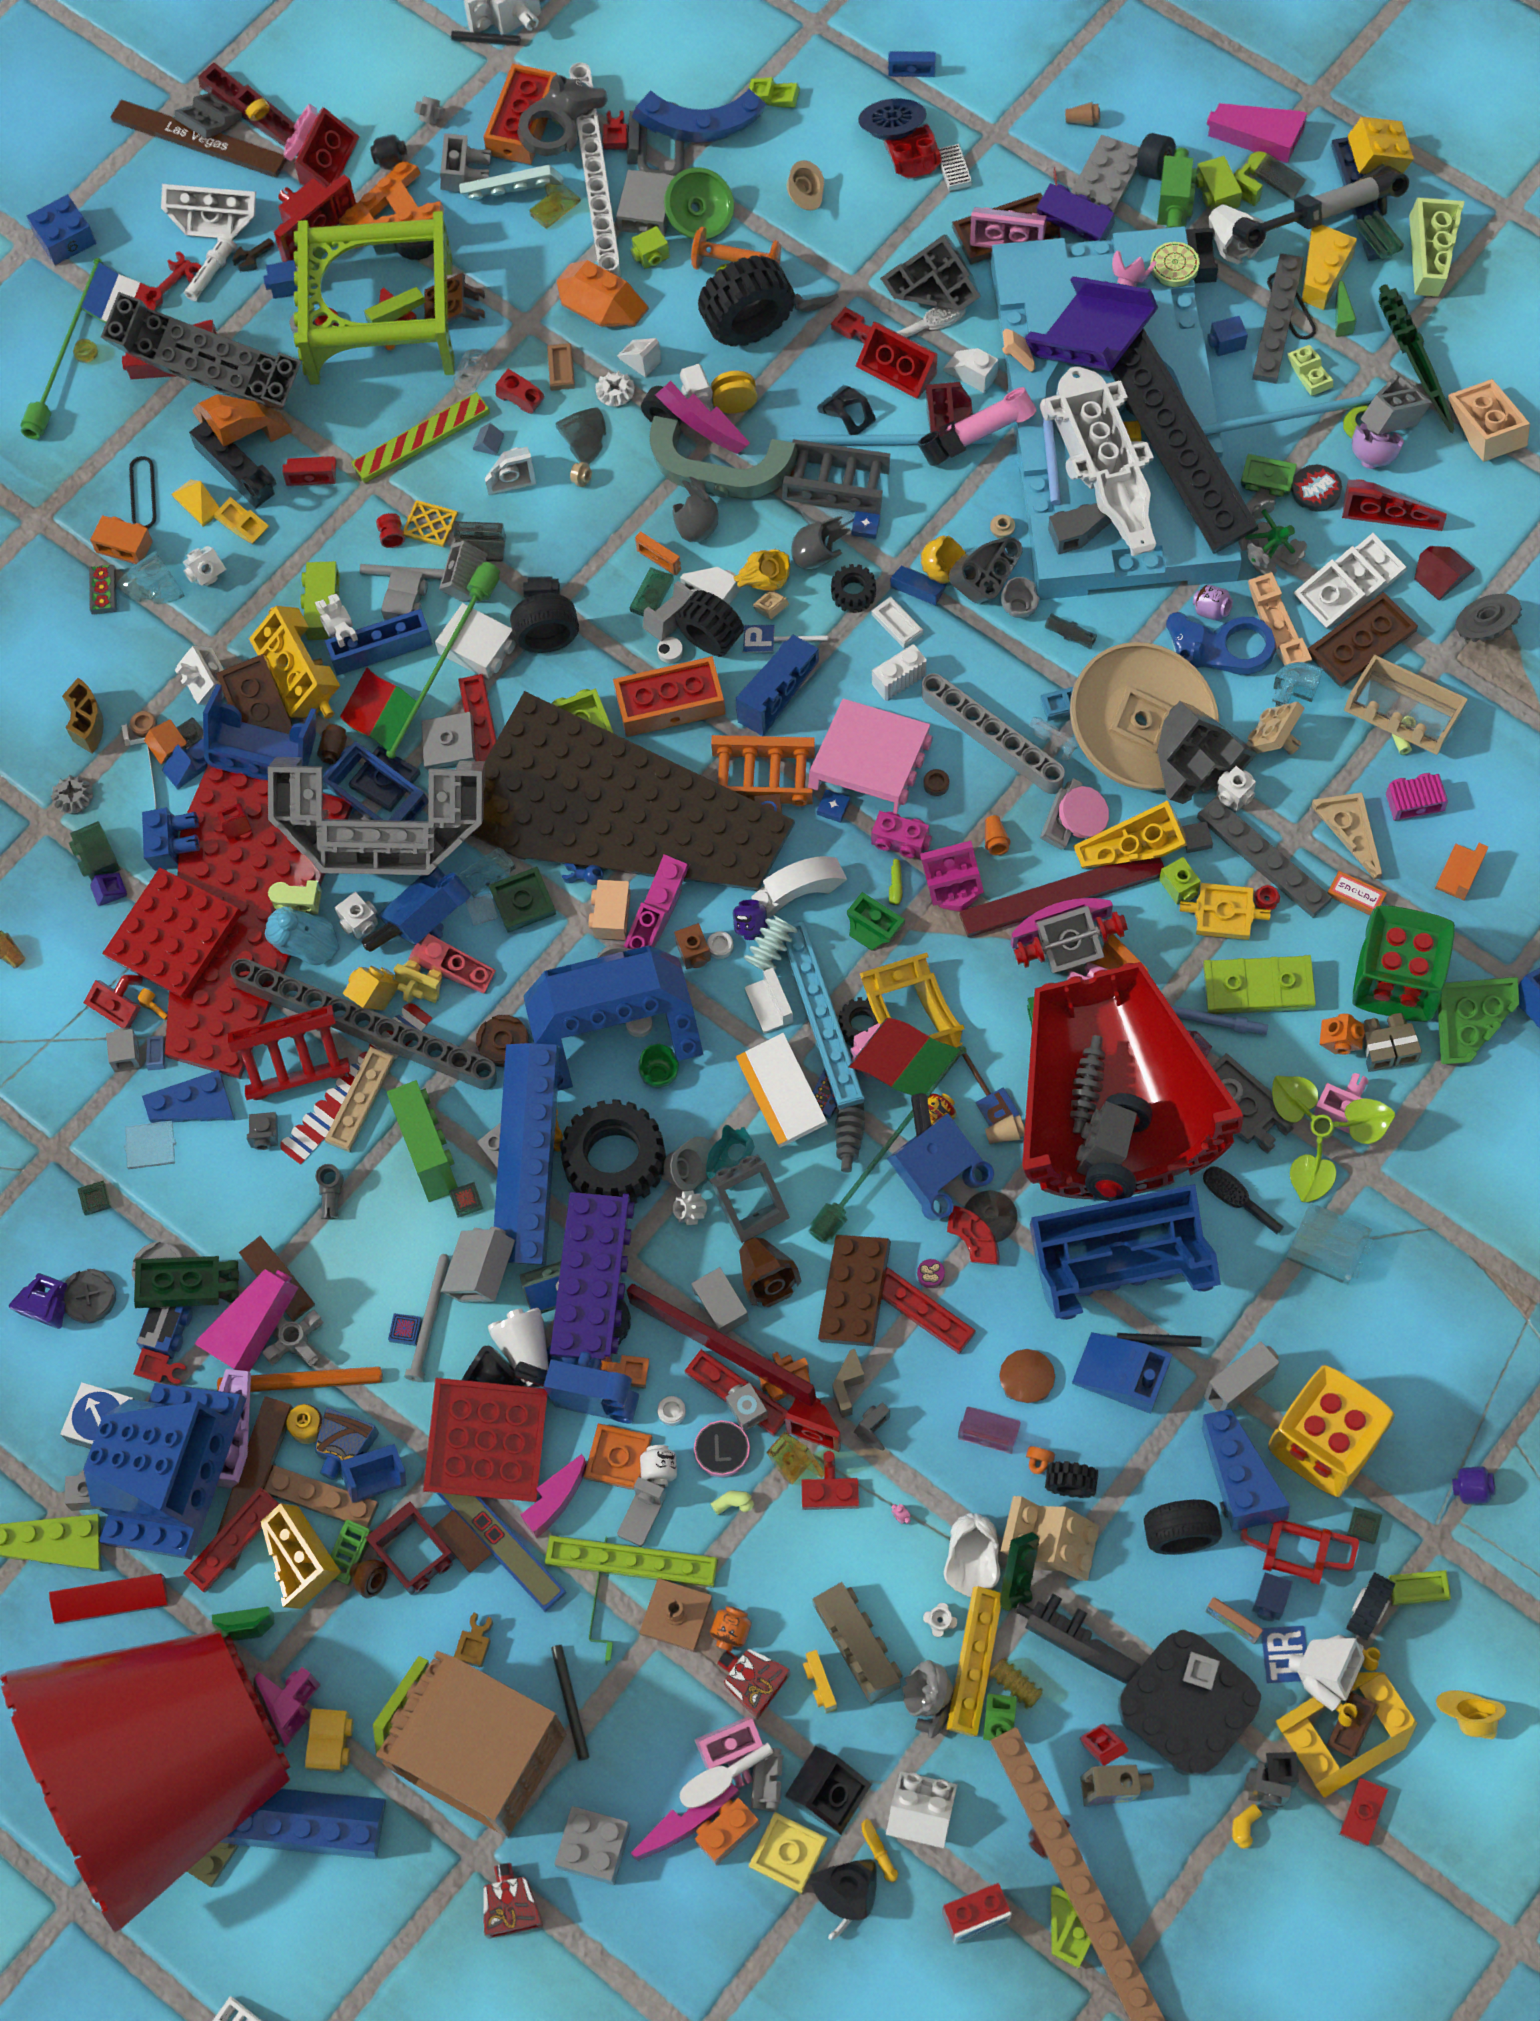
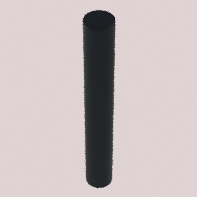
M465 31L451 32V40L509 45H520L521 36Z
M1117 1333V1338L1147 1345L1201 1347V1336Z

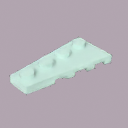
M550 165L462 183L459 184L460 194L469 200H480L483 196H498L510 192L564 185L563 176Z

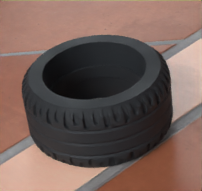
M543 593L533 595L522 600L511 612L510 623L514 640L519 647L529 652L548 653L562 649L569 645L579 632V622L573 602L559 594Z
M1193 1499L1166 1503L1151 1509L1144 1517L1148 1547L1158 1554L1174 1555L1200 1551L1217 1544L1222 1537L1218 1508L1207 1500Z

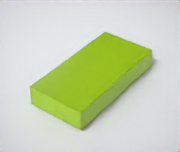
M1446 1570L1388 1576L1389 1580L1396 1583L1390 1595L1392 1606L1450 1601L1451 1599Z

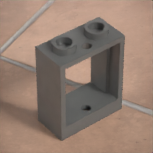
M759 1155L745 1157L740 1161V1164L731 1169H722L716 1173L715 1177L709 1179L732 1231L741 1243L790 1218L769 1169ZM760 1173L773 1204L739 1221L725 1190Z

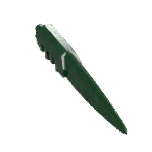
M1387 284L1382 285L1379 288L1381 294L1379 295L1378 303L1402 354H1407L1435 409L1449 432L1453 434L1454 426L1435 371L1423 347V337L1421 333L1417 332L1416 326L1413 324L1407 307L1404 305L1397 289L1393 288L1390 290Z

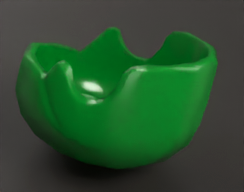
M659 1043L649 1045L642 1051L638 1062V1070L646 1084L656 1088L670 1085L677 1077L679 1062L676 1060L670 1047Z

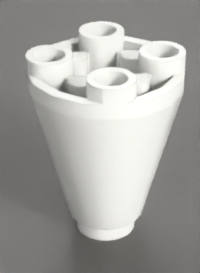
M521 1308L513 1310L507 1314L508 1319L494 1322L488 1326L492 1339L514 1370L519 1362H525L548 1371L549 1364L544 1319L539 1308L531 1309L525 1313ZM522 1380L524 1383H527L528 1387L535 1388L539 1386L534 1383Z

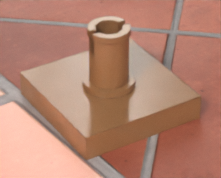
M658 1578L639 1632L640 1635L695 1652L712 1601V1595Z

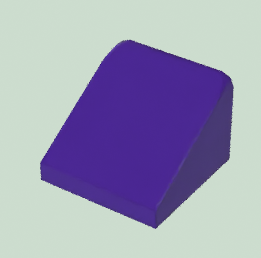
M120 873L95 875L90 884L98 906L127 896Z

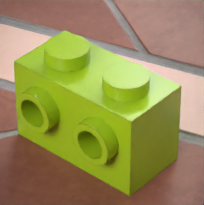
M1225 156L1198 163L1195 185L1203 193L1205 206L1209 207L1211 212L1222 204L1234 209L1239 208L1242 191Z

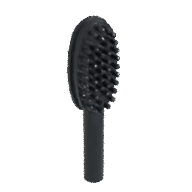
M1217 1166L1206 1169L1203 1174V1181L1217 1198L1232 1207H1243L1275 1234L1278 1235L1284 1226L1249 1199L1248 1191L1233 1175Z

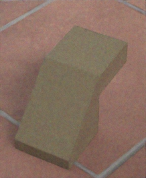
M855 1349L849 1351L832 1385L833 1394L842 1418L852 1415V1405L846 1388L864 1382V1372Z

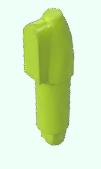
M895 858L891 866L889 903L899 905L903 895L900 860Z

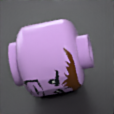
M1205 585L1200 591L1198 590L1195 593L1193 605H1195V610L1199 616L1219 621L1229 615L1233 599L1230 597L1228 590L1213 585Z

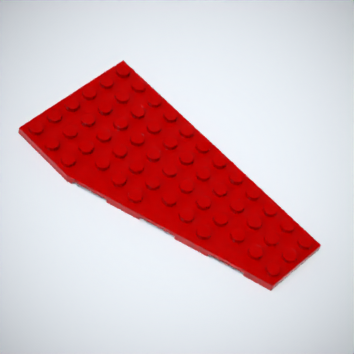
M208 764L187 812L197 813L199 828L180 831V838L197 835L200 841V845L197 846H200V851L179 854L177 877L239 908L243 913L187 998L184 1000L169 992L165 1055L167 1058L210 1071L219 1070L221 1074L241 1079L245 1070V1063L241 1053L238 1051L231 1053L228 1045V1033L263 1024L272 1002L237 988L231 976V965L237 959L244 958L284 974L291 955L281 953L268 942L265 936L268 917L276 910L268 896L269 888L277 882H284L289 886L306 887L307 880L318 881L321 886L326 873H321L314 866V863L305 854H302L268 820L267 780H260L245 776L242 773L217 769ZM323 793V810H329V819L348 820L353 807L342 798ZM241 803L251 831L235 838L227 839L217 813ZM243 971L238 977H246L250 972ZM266 981L262 984V987H270L274 982Z

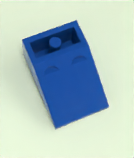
M1091 1332L1072 1384L1151 1414L1173 1354L1144 1343Z

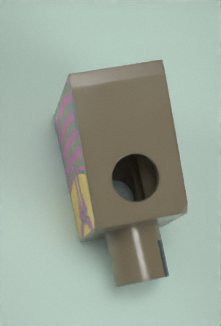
M1137 1765L1093 1766L1080 1776L1084 1806L1130 1802L1140 1796L1141 1792L1153 1791L1154 1788L1152 1774H1138Z

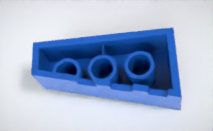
M794 634L787 641H784L777 653L736 697L738 723L764 736L819 662V648Z
M1227 1409L1203 1414L1202 1431L1232 1531L1288 1520L1290 1504L1233 1411Z

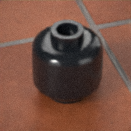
M394 134L376 138L370 147L374 163L379 164L381 168L396 166L404 161V155L407 154L405 142L403 140L400 141Z

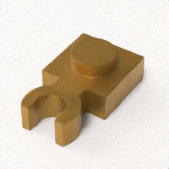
M473 1613L470 1617L471 1632L462 1630L454 1657L469 1665L482 1668L491 1642L490 1638L484 1637V1634L491 1630L493 1620L491 1617H488L485 1625L478 1626L476 1624L478 1614Z

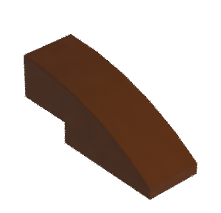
M261 1235L239 1252L242 1259L257 1277L265 1269L276 1273L278 1269L292 1277L290 1282L299 1288L285 1312L293 1322L315 1305Z

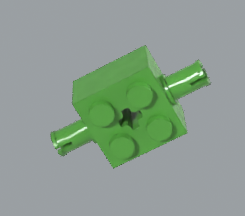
M1177 148L1174 150V156L1164 157L1157 225H1167L1166 228L1186 227L1187 217L1192 218L1197 168H1193V158L1188 157L1189 151L1185 148Z

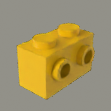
M370 966V968L358 967L349 976V984L342 994L362 1008L385 1010L397 991L399 982L393 979L395 975L383 967L381 969H377L374 966Z

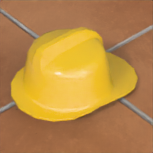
M1446 1691L1438 1695L1436 1699L1437 1707L1443 1713L1456 1718L1460 1730L1465 1735L1471 1737L1494 1739L1497 1735L1499 1720L1507 1712L1505 1706L1500 1702L1485 1699L1464 1691Z

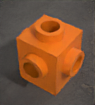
M1339 1014L1338 1017L1324 1019L1321 1023L1319 1045L1334 1054L1342 1055L1350 1054L1351 1051L1361 1050L1365 1034L1364 1024L1350 1014Z

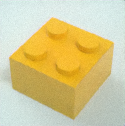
M1361 117L1347 135L1359 174H1368L1381 164L1391 166L1404 173L1414 160L1402 121Z

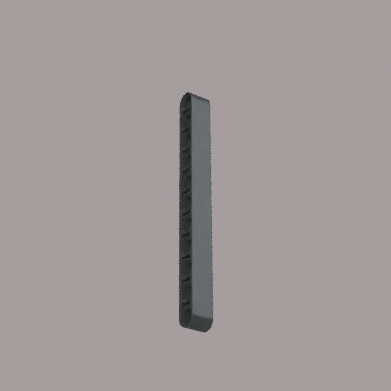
M241 958L234 961L231 965L232 979L240 990L298 1014L332 1005L334 1013L340 1010L346 1012L342 1017H335L336 1024L331 1026L334 1029L479 1089H490L496 1084L495 1064L486 1057L367 1008H362L355 1003L251 960ZM243 971L250 972L246 977H238ZM266 981L274 982L270 987H262V984ZM290 991L298 992L294 997L285 996ZM313 1001L322 1002L318 1007L309 1006ZM364 1020L370 1022L366 1027L357 1026L359 1022ZM387 1030L394 1032L390 1037L381 1036ZM411 1040L418 1042L414 1047L405 1046ZM435 1050L442 1052L438 1057H431L429 1055ZM459 1060L467 1062L463 1067H455L453 1065ZM483 1070L491 1072L489 1076L484 1078L478 1076V1073Z

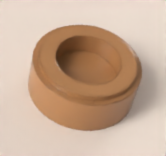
M140 711L133 715L130 720V726L136 736L145 738L148 731L157 726V722L150 712Z

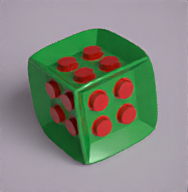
M1376 906L1371 912L1366 927V938L1362 945L1356 970L1352 1004L1362 1010L1384 1016L1402 1013L1405 1020L1419 1022L1432 1020L1440 1005L1442 989L1448 975L1454 943V922L1439 915L1396 906Z

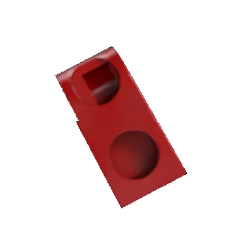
M509 368L496 383V397L503 401L505 399L511 401L527 413H533L544 399V394L539 388Z

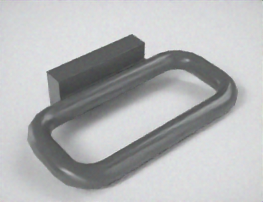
M630 111L627 135V164L636 165L637 163L639 170L657 174L665 173L676 176L683 171L684 141L675 140L674 169L659 170L651 169L647 166V128L632 118L634 111Z

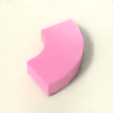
M308 104L294 125L295 133L291 138L287 139L284 157L289 161H292L301 150L318 116L317 108L312 104Z

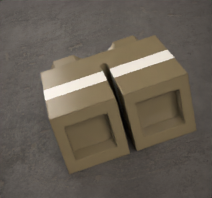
M1402 1013L1388 1016L1389 1028L1381 1029L1376 1018L1364 1021L1365 1034L1362 1047H1364L1367 1057L1366 1065L1368 1072L1391 1068L1393 1064L1396 1067L1419 1061L1422 1050L1412 1023L1407 1024Z

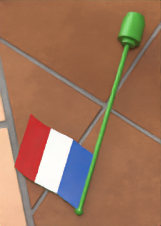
M100 258L93 260L94 267L41 401L29 403L21 421V433L29 439L37 440L45 432L51 417V411L45 405V402L81 310L106 323L117 294L121 292L142 300L147 308L156 311L157 307L153 301L155 296L151 297L148 301L145 300L144 292L150 287L116 273L103 265Z

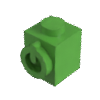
M996 1694L987 1695L983 1740L990 1741L1014 1728L1017 1697Z

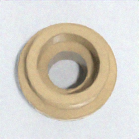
M581 462L573 465L570 479L576 486L584 487L591 480L592 471L588 463Z
M997 515L991 520L990 530L999 539L1008 538L1015 530V522L1008 515ZM999 524H1005L1006 526L1001 527Z

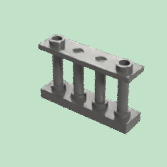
M793 439L792 443L796 444L798 458L794 476H784L782 500L880 515L883 490H877L880 473L889 474L891 454ZM807 462L821 464L818 481L803 478ZM831 466L846 468L842 484L828 482ZM856 469L870 471L867 488L852 486Z

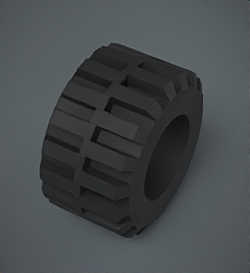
M703 590L695 591L675 616L676 623L684 636L696 647L714 656H724L744 632L742 620L735 610L718 596Z

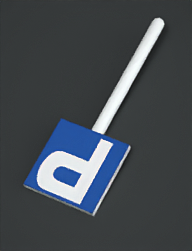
M744 625L743 653H772L774 651V642L787 641L791 636L774 637L775 625ZM797 636L804 641L829 640V636Z

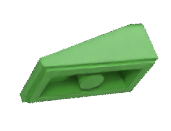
M1342 280L1338 282L1336 293V337L1353 334L1356 324V317Z

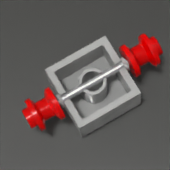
M1084 906L1035 922L1041 944L1038 937H1034L1032 944L1024 946L1021 942H1018V948L1013 951L1017 964H1023L1024 968H1028L1030 961L1038 959L1041 963L1045 962V954L1051 973H1056L1103 958L1104 954L1098 936H1101L1103 943H1106L1110 935L1117 934L1120 938L1124 937V931L1128 930L1124 915L1119 916L1117 911L1112 912V918L1108 920H1103L1100 916L1096 917L1097 926H1094L1089 907Z

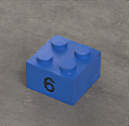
M68 194L26 216L33 234L54 265L96 244L89 224Z

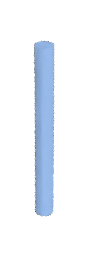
M1042 417L1050 499L1052 505H1059L1061 497L1053 420L1046 421Z

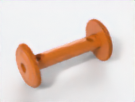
M705 227L699 228L695 234L691 252V264L694 269L698 270L704 257L737 262L740 258H750V256L755 255L773 259L780 266L781 244L777 240H774L770 252L764 253L706 242L707 233ZM708 247L711 248L710 253L707 252Z

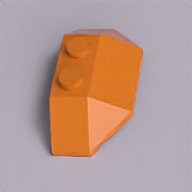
M589 260L569 264L556 280L561 305L600 327L635 326L648 311L647 304L627 281Z

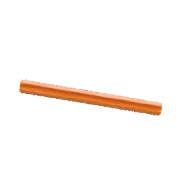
M377 1366L251 1375L250 1392L382 1382L383 1373L381 1367ZM220 1377V1378H218V1380H217V1390H218V1391H219V1388H220V1385H221V1382H222L223 1377Z

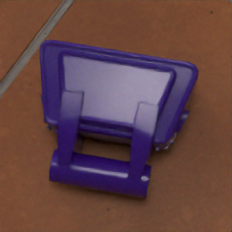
M38 1273L35 1279L28 1286L24 1287L11 1301L9 1308L22 1316L60 1329L64 1317V1295L67 1283ZM45 1287L50 1288L48 1293H45Z

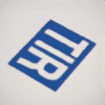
M1304 1626L1262 1628L1261 1636L1267 1683L1301 1681L1298 1673L1290 1671L1289 1659L1293 1654L1304 1656L1307 1650Z

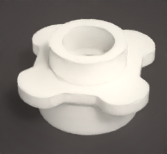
M939 1603L931 1612L927 1611L923 1615L924 1622L930 1625L932 1634L935 1637H942L946 1630L949 1628L954 1629L957 1626V1619L952 1617L948 1610L949 1607L945 1603ZM942 1618L943 1622L939 1623L937 1619Z

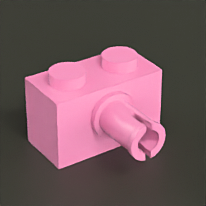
M1353 1073L1346 1091L1327 1083L1316 1105L1314 1115H1326L1333 1122H1347L1348 1120L1345 1116L1346 1106L1354 1100L1363 1099L1361 1095L1369 1080L1362 1076L1359 1085H1357L1360 1074ZM1336 1127L1349 1133V1127Z
M748 1716L694 1739L704 1765L708 1769L721 1764L731 1766L744 1758L747 1753L763 1746L754 1721ZM749 1769L742 1772L745 1783L753 1782ZM740 1774L733 1778L736 1788L745 1786Z

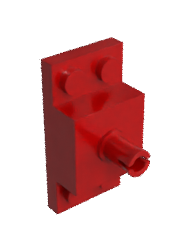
M345 174L332 181L327 188L312 178L295 193L289 187L284 188L287 194L283 190L280 191L278 198L283 203L278 207L283 223L277 227L274 235L282 261L294 260V251H298V246H295L294 231H298V221L308 220L310 228L337 226L340 224L338 220L348 209L356 204L351 180Z

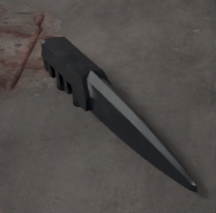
M1052 1593L1046 1606L1038 1601L1034 1609L1022 1602L1019 1604L1016 1613L1028 1619L1025 1626L1026 1629L1099 1671L1127 1684L1142 1666L1099 1639L1090 1640L1092 1632L1081 1627L1088 1615L1085 1611L1077 1608L1071 1620L1057 1613L1056 1610L1062 1601V1598Z

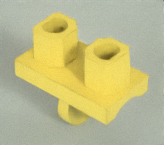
M408 960L404 965L397 963L394 967V980L399 982L397 990L404 992L403 1000L410 1003L416 997L436 1003L439 999L442 973L433 969L427 975L420 973L421 966L412 960Z

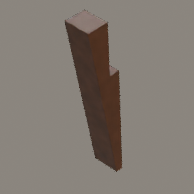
M267 1396L264 1397L248 1443L247 1458L239 1483L232 1488L217 1534L259 1487L264 1489L273 1466H276L274 1461L287 1431V1416L293 1409L291 1404ZM241 1553L228 1567L229 1569H236Z

